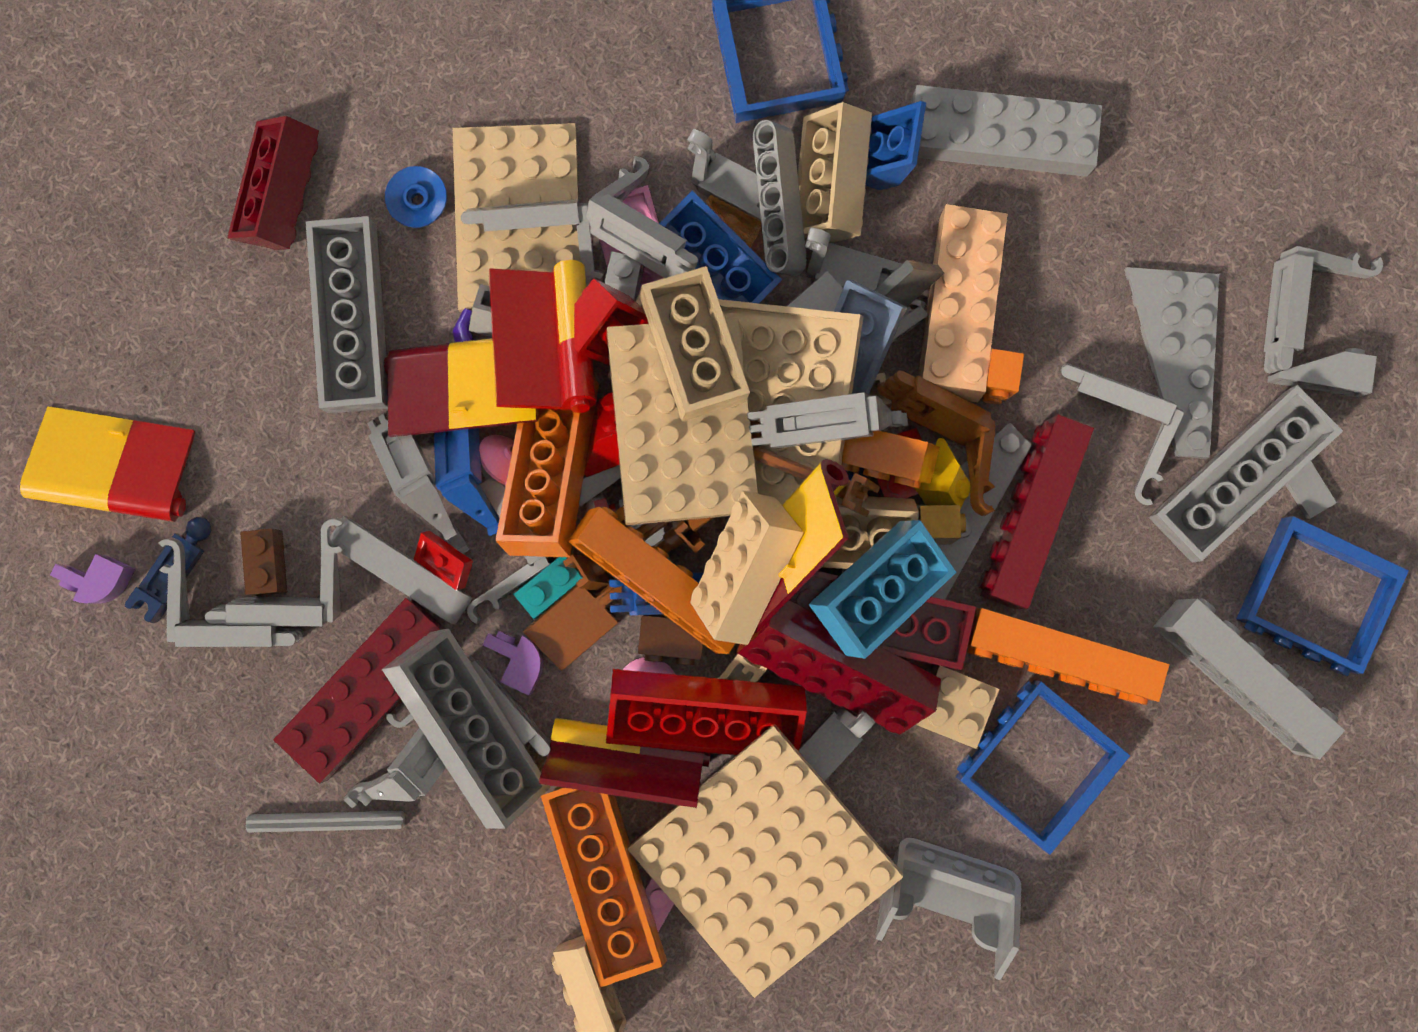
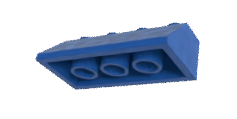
M693 190L659 223L687 240L684 249L698 258L695 269L707 266L718 299L759 304L782 281L775 272L768 269L766 263Z

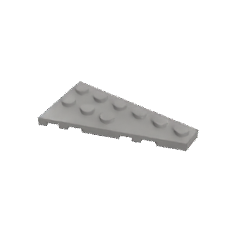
M1127 267L1124 271L1127 280H1129L1132 291L1131 297L1139 316L1141 333L1152 373L1155 375L1158 386V395L1174 402L1177 408L1184 411L1171 441L1175 456L1210 458L1219 274Z
M1011 423L1007 424L995 435L989 482L995 488L983 494L985 503L992 505L994 510L997 508L1031 447V444ZM966 461L961 468L970 481L968 461ZM970 493L960 509V513H965L966 532L961 533V538L953 544H938L957 573L931 597L946 599L994 513L993 511L986 516L978 515L970 505ZM921 501V502L917 505V508H919L920 506H926V505H925V503H924L923 501Z

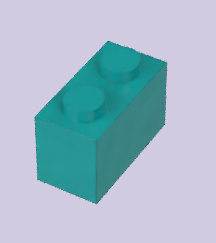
M558 557L513 594L533 619L539 618L577 585L576 582L583 578L577 568H570L564 565L563 561L568 557Z

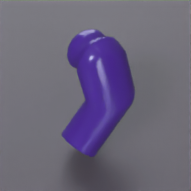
M465 308L453 328L452 334L455 342L474 340L471 331H469L472 313L469 309Z

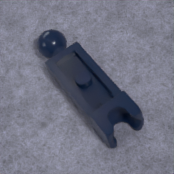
M194 517L187 522V535L185 538L177 533H174L172 538L180 540L184 545L186 578L204 553V550L196 545L197 542L208 538L212 531L210 522L203 517ZM169 545L164 548L139 587H135L125 602L127 609H139L146 602L148 611L144 619L150 623L160 621L167 610L168 573H163L159 569L164 565L173 566L174 550Z

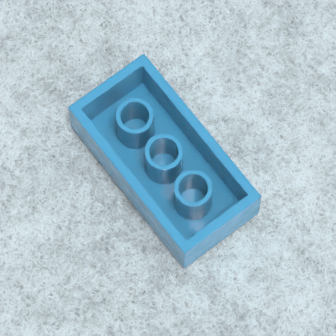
M921 520L900 521L809 603V606L846 656L865 659L957 572Z

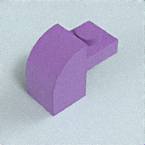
M95 554L86 573L70 565L55 564L50 576L61 580L59 583L61 587L76 592L73 601L101 604L110 602L123 593L135 568L108 555Z
M498 630L497 635L493 633L487 634L483 646L511 658L500 682L526 695L533 694L543 671L544 664L541 650L526 635H523L518 645L514 644L516 638Z

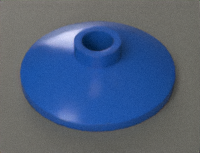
M411 166L398 171L389 180L385 190V204L390 215L397 222L407 227L420 228L432 224L441 216L447 203V191L441 178L432 170L421 166ZM417 195L423 196V202L419 205L413 204V198Z

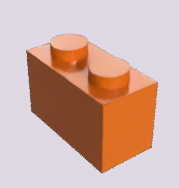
M997 349L991 350L986 392L982 396L983 402L1002 404V400L1006 401L1019 392L1024 358L1023 353Z

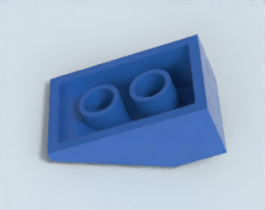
M919 101L872 116L866 186L876 190L899 186L916 167L926 102Z

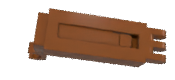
M902 370L897 371L893 376L886 379L885 382L879 384L877 391L881 396L892 401V411L907 413L908 419L966 446L970 477V505L980 516H986L995 511L993 506L987 505L983 499L984 493L995 488L989 482L995 438V421L991 419V412L920 376L914 377Z

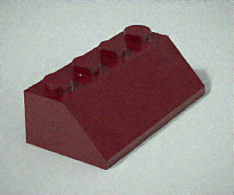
M288 116L256 122L227 239L274 250L290 249L291 244L296 238L295 226L297 218L304 206L302 198L305 186L311 178L310 166L312 158L318 149L317 138L319 130Z

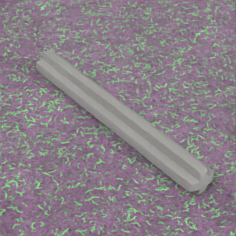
M403 811L251 814L246 818V831L249 833L401 829L405 825V813Z

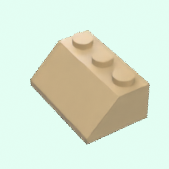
M584 935L559 944L553 951L554 956H552L551 960L555 973L557 975L561 974L565 984L563 987L565 1001L568 1006H573L576 1015L574 1017L576 1031L623 1032L627 1021L613 983L599 987Z

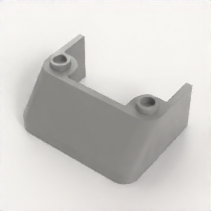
M915 838L903 839L893 859V862L903 872V878L882 894L876 939L882 941L892 920L906 919L912 912L913 905L972 924V937L974 941L982 948L995 952L994 978L1001 980L1020 948L1021 881L1019 877L1007 868Z

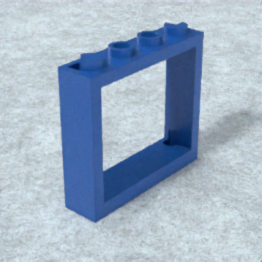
M712 0V11L736 123L843 102L846 91H849L848 76L846 72H841L840 62H843L841 44H835L833 33L837 32L834 14H829L827 4H830V0H812L831 89L747 105L728 13L792 0Z
M1294 516L1281 518L1236 619L1245 623L1244 629L1262 636L1263 633H1267L1273 636L1272 642L1281 647L1291 649L1294 646L1302 650L1301 656L1317 663H1320L1321 660L1330 663V670L1344 676H1348L1349 673L1363 674L1409 570ZM1291 536L1381 579L1346 658L1256 616Z
M1034 680L1032 684L1028 681L1020 688L1016 695L1019 699L1012 708L1007 706L996 719L999 724L992 732L986 731L981 736L978 744L979 748L972 757L967 755L957 766L959 773L956 775V778L1039 848L1051 855L1130 755L1043 682ZM1037 696L1041 697L1106 752L1040 835L971 778Z

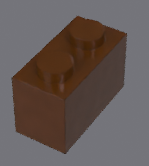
M273 528L241 531L245 595L259 596L288 593L283 531Z
M651 616L641 617L638 654H645V661L663 662V656L676 657V664L694 665L695 659L701 660L703 644L671 619Z

